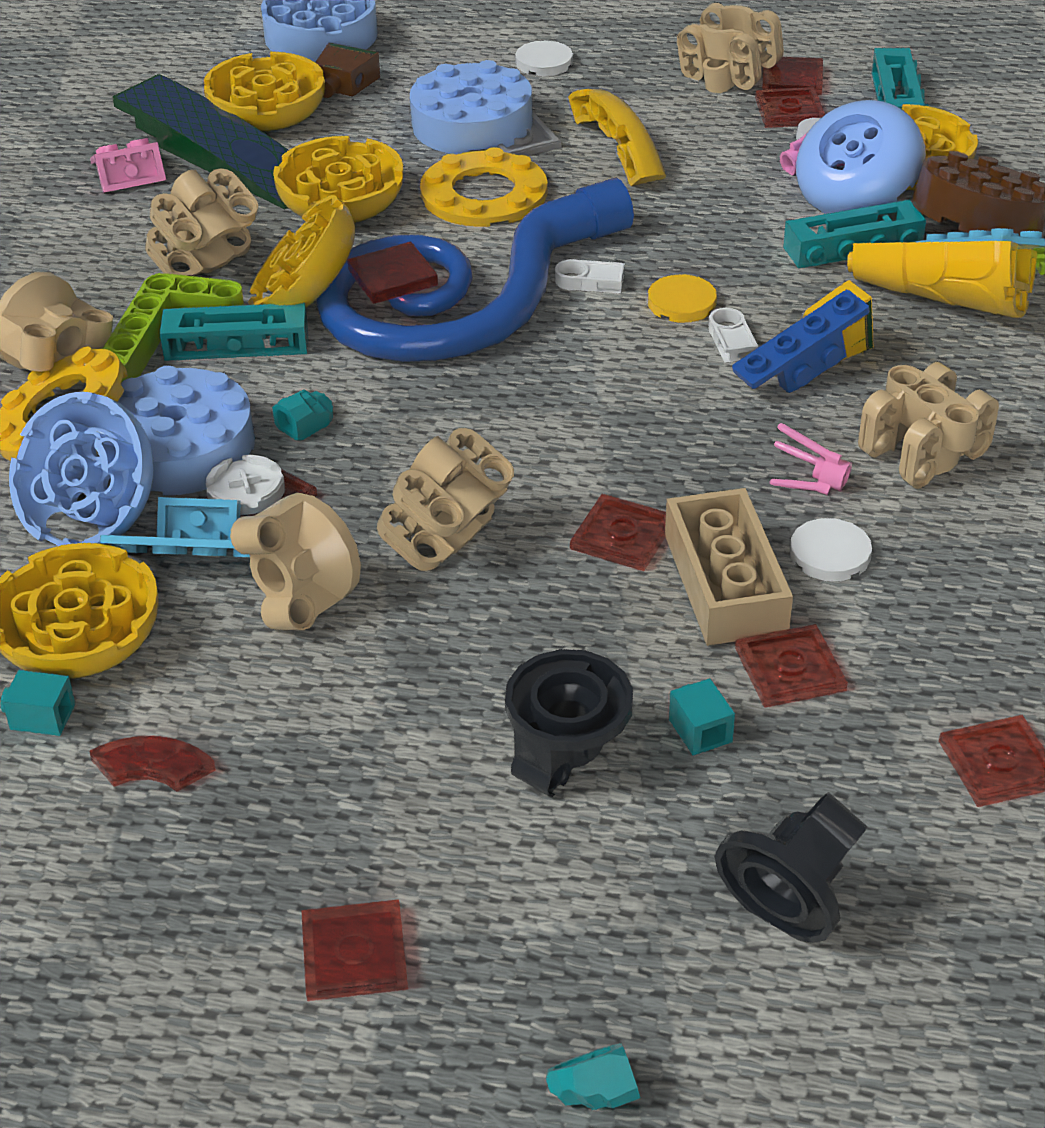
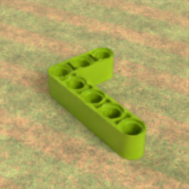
M167 273L149 276L140 287L102 348L115 353L125 366L128 377L122 379L121 383L126 379L139 377L161 341L160 328L163 309L244 305L242 286L232 280Z

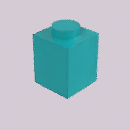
M18 670L10 687H6L1 696V710L6 714L10 730L61 736L76 705L69 676Z
M711 678L687 684L670 691L669 721L692 756L733 742L735 713Z

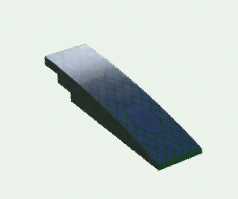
M157 74L113 96L114 107L133 116L136 128L156 137L159 148L210 173L216 169L232 171L250 193L284 210L288 208L278 195L273 172L274 167L281 164L282 155L289 150L237 115L220 109L206 97L161 74Z

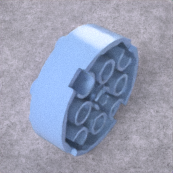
M263 0L261 4L265 43L272 52L292 53L316 62L328 43L366 50L377 38L375 0Z
M485 60L480 63L438 65L436 70L417 78L410 90L413 133L423 144L441 152L460 154L471 150L497 147L499 144H503L507 148L514 145L515 138H524L527 135V129L531 130L532 89L529 81L520 74L518 69L496 65V62L492 60Z
M162 366L155 372L144 374L137 378H129L121 383L124 392L118 403L127 408L142 425L152 449L154 473L151 491L163 492V495L172 496L206 490V477L213 467L223 460L232 458L233 462L243 460V455H249L251 450H254L255 437L249 398L244 389L225 373L197 368Z

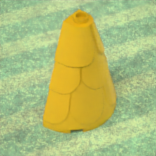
M1012 241L853 243V252H849L847 267L849 272H853L855 279L891 291L911 293L952 306L959 305L1011 318H1022L1029 306V301H1027L1028 293H1032L1037 251L1018 249V244Z

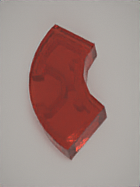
M137 736L123 738L100 745L89 751L92 762L113 787L133 780L149 779L165 783L178 792L216 770L214 760L205 752L189 743L168 737Z

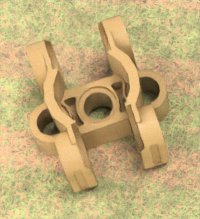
M712 3L703 10L700 17V25H688L677 36L682 73L685 77L698 81L704 77L705 88L713 93L726 92L735 85L743 90L751 89L761 79V67L771 68L775 66L784 54L781 22L779 17L770 10L754 12L745 6H723L719 3ZM710 12L715 13L719 17L720 24H716L711 20ZM760 20H765L769 23L771 32L765 31L762 28ZM687 33L692 34L696 38L697 45L689 42Z
M227 169L213 170L209 174L207 182L196 170L186 171L175 180L171 194L163 193L153 198L150 207V219L156 227H153L147 233L145 250L163 273L196 276L200 273L212 272L227 265L235 257L248 253L251 245V236L246 227L250 226L257 216L258 202L232 171ZM244 205L251 212L249 214H239L233 207ZM229 237H239L245 244L234 246L227 239ZM183 262L190 269L186 272H179L172 267V264Z
M940 362L932 363L924 371L913 366L898 365L892 367L888 372L886 390L881 389L874 392L864 404L858 446L869 456L875 458L889 450L894 452L897 443L904 438L899 473L905 482L915 489H920L927 485L935 475L948 472L954 468L961 456L965 455L974 460L988 450L993 440L999 402L980 389L972 392L966 399L955 393L957 375L953 370Z
M458 428L454 430L449 436L447 443L439 436L434 437L419 452L411 468L402 472L398 477L392 493L395 503L383 510L377 523L378 534L416 569L428 571L438 567L440 563H443L449 556L465 546L492 520L495 509L494 503L507 492V487L514 477L512 464L483 437L471 429ZM464 446H466L469 449H465L464 451H462L459 448H463ZM479 458H481L482 460L480 461L479 465H476L475 463H477ZM492 468L499 471L503 476V480H491L486 476L484 470ZM485 509L486 513L479 515ZM399 521L403 524V526L398 525L394 527L390 524V522L395 524ZM414 533V537L412 538L411 542H409L407 540V537L410 539L412 534ZM427 544L435 550L436 556L433 558L424 557L418 552L416 546Z

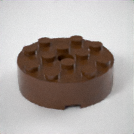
M949 151L948 156H930L923 161L912 203L922 214L939 223L943 222V220H952L960 223L958 230L967 233L971 230L991 231V229L998 228L1013 229V233H1018L1019 236L1021 231H1039L1043 233L1045 227V183L1040 182L1041 176L1030 171L1018 172L998 165L999 161L995 158L979 156V159L976 160L968 158V155L964 153Z

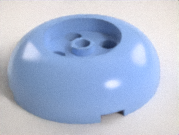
M861 100L847 103L833 109L820 118L803 139L796 161L798 185L806 201L824 214L898 202L897 197L909 186L913 187L919 178L926 156L925 142L915 121L899 107L876 100ZM843 163L845 167L843 170H838L837 164Z
M91 392L68 393L51 400L41 407L30 418L20 434L24 439L19 448L17 458H11L9 487L15 512L25 529L38 541L45 539L58 546L75 543L109 544L100 543V535H123L138 519L149 498L153 482L154 464L148 437L142 425L127 408L99 394ZM111 478V483L108 487V481ZM84 493L86 498L77 502L79 495ZM63 512L72 519L96 524L99 532L97 535L82 542L70 538L61 540L49 533L51 529L46 527V522L52 514Z

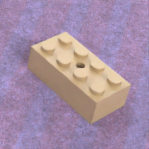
M746 488L668 498L666 502L665 537L706 645L789 634L793 595Z

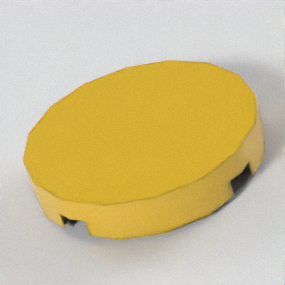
M682 274L662 277L652 283L648 289L649 309L660 318L661 315L669 317V321L684 323L702 320L709 316L711 310L714 311L716 308V289L710 282L697 276Z

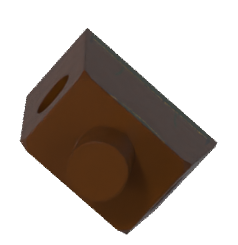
M328 43L315 62L323 70L325 80L323 97L330 98L334 93L353 97L380 78L379 52Z

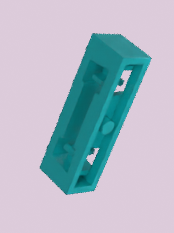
M874 48L871 73L877 101L890 103L902 109V104L928 106V103H924L925 90L921 88V74H917V60H913L910 48ZM901 81V95H896V99H894L895 86H898V82Z
M910 200L788 220L785 222L783 248L798 269L848 260L849 252H853V243H910L924 240L926 219L913 206ZM897 212L895 221H892L888 215L882 217L883 221H877L878 215ZM826 224V230L823 226H819L817 234L810 228Z
M305 303L296 305L263 304L163 309L160 338L164 361L307 354L308 323ZM266 336H270V345L276 346V338H288L289 346L265 348L263 339H266ZM203 339H207V350L184 351L187 342L194 341L197 349H202Z

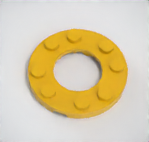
M497 147L488 148L486 151L444 155L442 160L432 165L423 174L420 181V195L428 211L445 221L474 227H488L490 223L507 220L509 223L519 221L533 208L544 204L548 193L546 174L537 164L531 161L530 157L507 153ZM489 172V175H503L515 184L510 193L492 200L469 199L459 195L453 189L456 181L462 180L464 176H479Z
M86 346L74 354L58 360L54 363L53 368L48 371H31L27 377L28 381L17 390L7 393L1 400L3 406L0 408V454L9 461H11L12 457L17 458L19 448L24 439L20 434L30 420L28 417L30 411L35 414L37 412L36 407L42 400L55 395L53 389L56 387L65 390L74 386L79 381L82 383L86 382V387L82 392L99 394L118 402L124 392L121 381L128 377V373L117 355L110 350L91 349L89 346Z

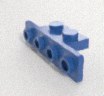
M845 290L732 365L733 372L752 389H756L777 375L779 386L787 393L798 390L847 357L842 331L870 312L869 305L850 290Z

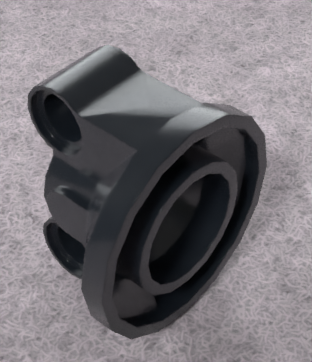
M559 649L538 654L518 666L507 682L505 694V711L514 728L515 754L511 764V774L545 795L553 797L555 794L552 792L559 785L564 786L568 782L573 768L584 766L594 760L602 750L603 745L621 734L632 717L633 687L625 671L604 656L586 650Z
M827 792L807 813L797 811L790 813L789 816L785 815L769 834L743 830L728 834L720 843L714 855L717 871L729 892L749 912L796 940L808 943L825 941L840 921L838 901L831 882L843 867L841 861L863 835L867 825L830 792Z

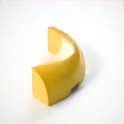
M581 89L572 92L568 96L577 125L598 121L599 128L605 135L616 139L618 142L617 154L631 186L666 178L663 164L650 134L636 113L624 100L602 89Z

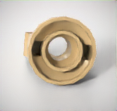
M51 272L31 273L18 279L4 293L0 300V358L19 369L48 371L53 368L55 362L74 354L83 347L89 346L91 349H102L112 334L113 315L96 309L77 298L70 284Z
M302 493L289 495L255 516L238 518L231 528L230 538L232 545L239 553L250 555L252 576L266 595L261 605V616L265 625L270 629L306 630L310 628L319 614L351 594L359 583L361 562L357 545L348 527L329 505L315 496Z

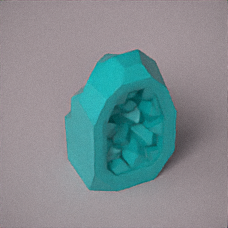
M304 389L287 398H282L272 407L275 425L294 440L306 439L328 426L333 419L332 401L324 393L318 391L310 393Z
M622 1043L606 1046L564 1061L549 1068L546 1075L550 1093L556 1095L565 1106L583 1104L592 1110H597L603 1107L615 1108L641 1098Z

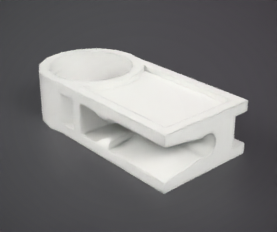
M567 259L556 265L555 283L558 287L566 290L621 293L625 263ZM576 273V274H579V275H577V276H567V275H564V274Z
M719 308L711 312L709 315V333L724 363L739 361L758 348L744 319V315L740 311L733 308ZM720 322H730V323H734L735 325L724 326V325H720V324H718V323H720Z

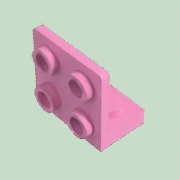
M148 138L130 141V143L126 144L127 148L118 150L117 144L99 147L96 150V154L90 158L91 164H96L103 193L165 181L166 176L158 142L149 144Z

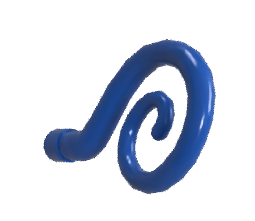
M615 177L579 188L574 194L533 208L515 228L510 254L509 275L499 296L482 310L449 322L405 326L376 321L360 315L350 306L348 292L365 272L378 266L396 261L435 263L444 267L449 272L447 282L439 289L429 293L408 292L406 278L401 275H394L386 283L385 296L395 310L408 316H433L449 310L464 298L473 278L471 262L459 247L443 239L424 235H393L370 240L352 248L347 261L337 277L317 298L316 306L323 326L341 344L365 356L400 362L436 361L465 356L501 343L529 321L546 292L550 258L553 249L589 237L597 239L631 228L634 212L629 192L623 182Z

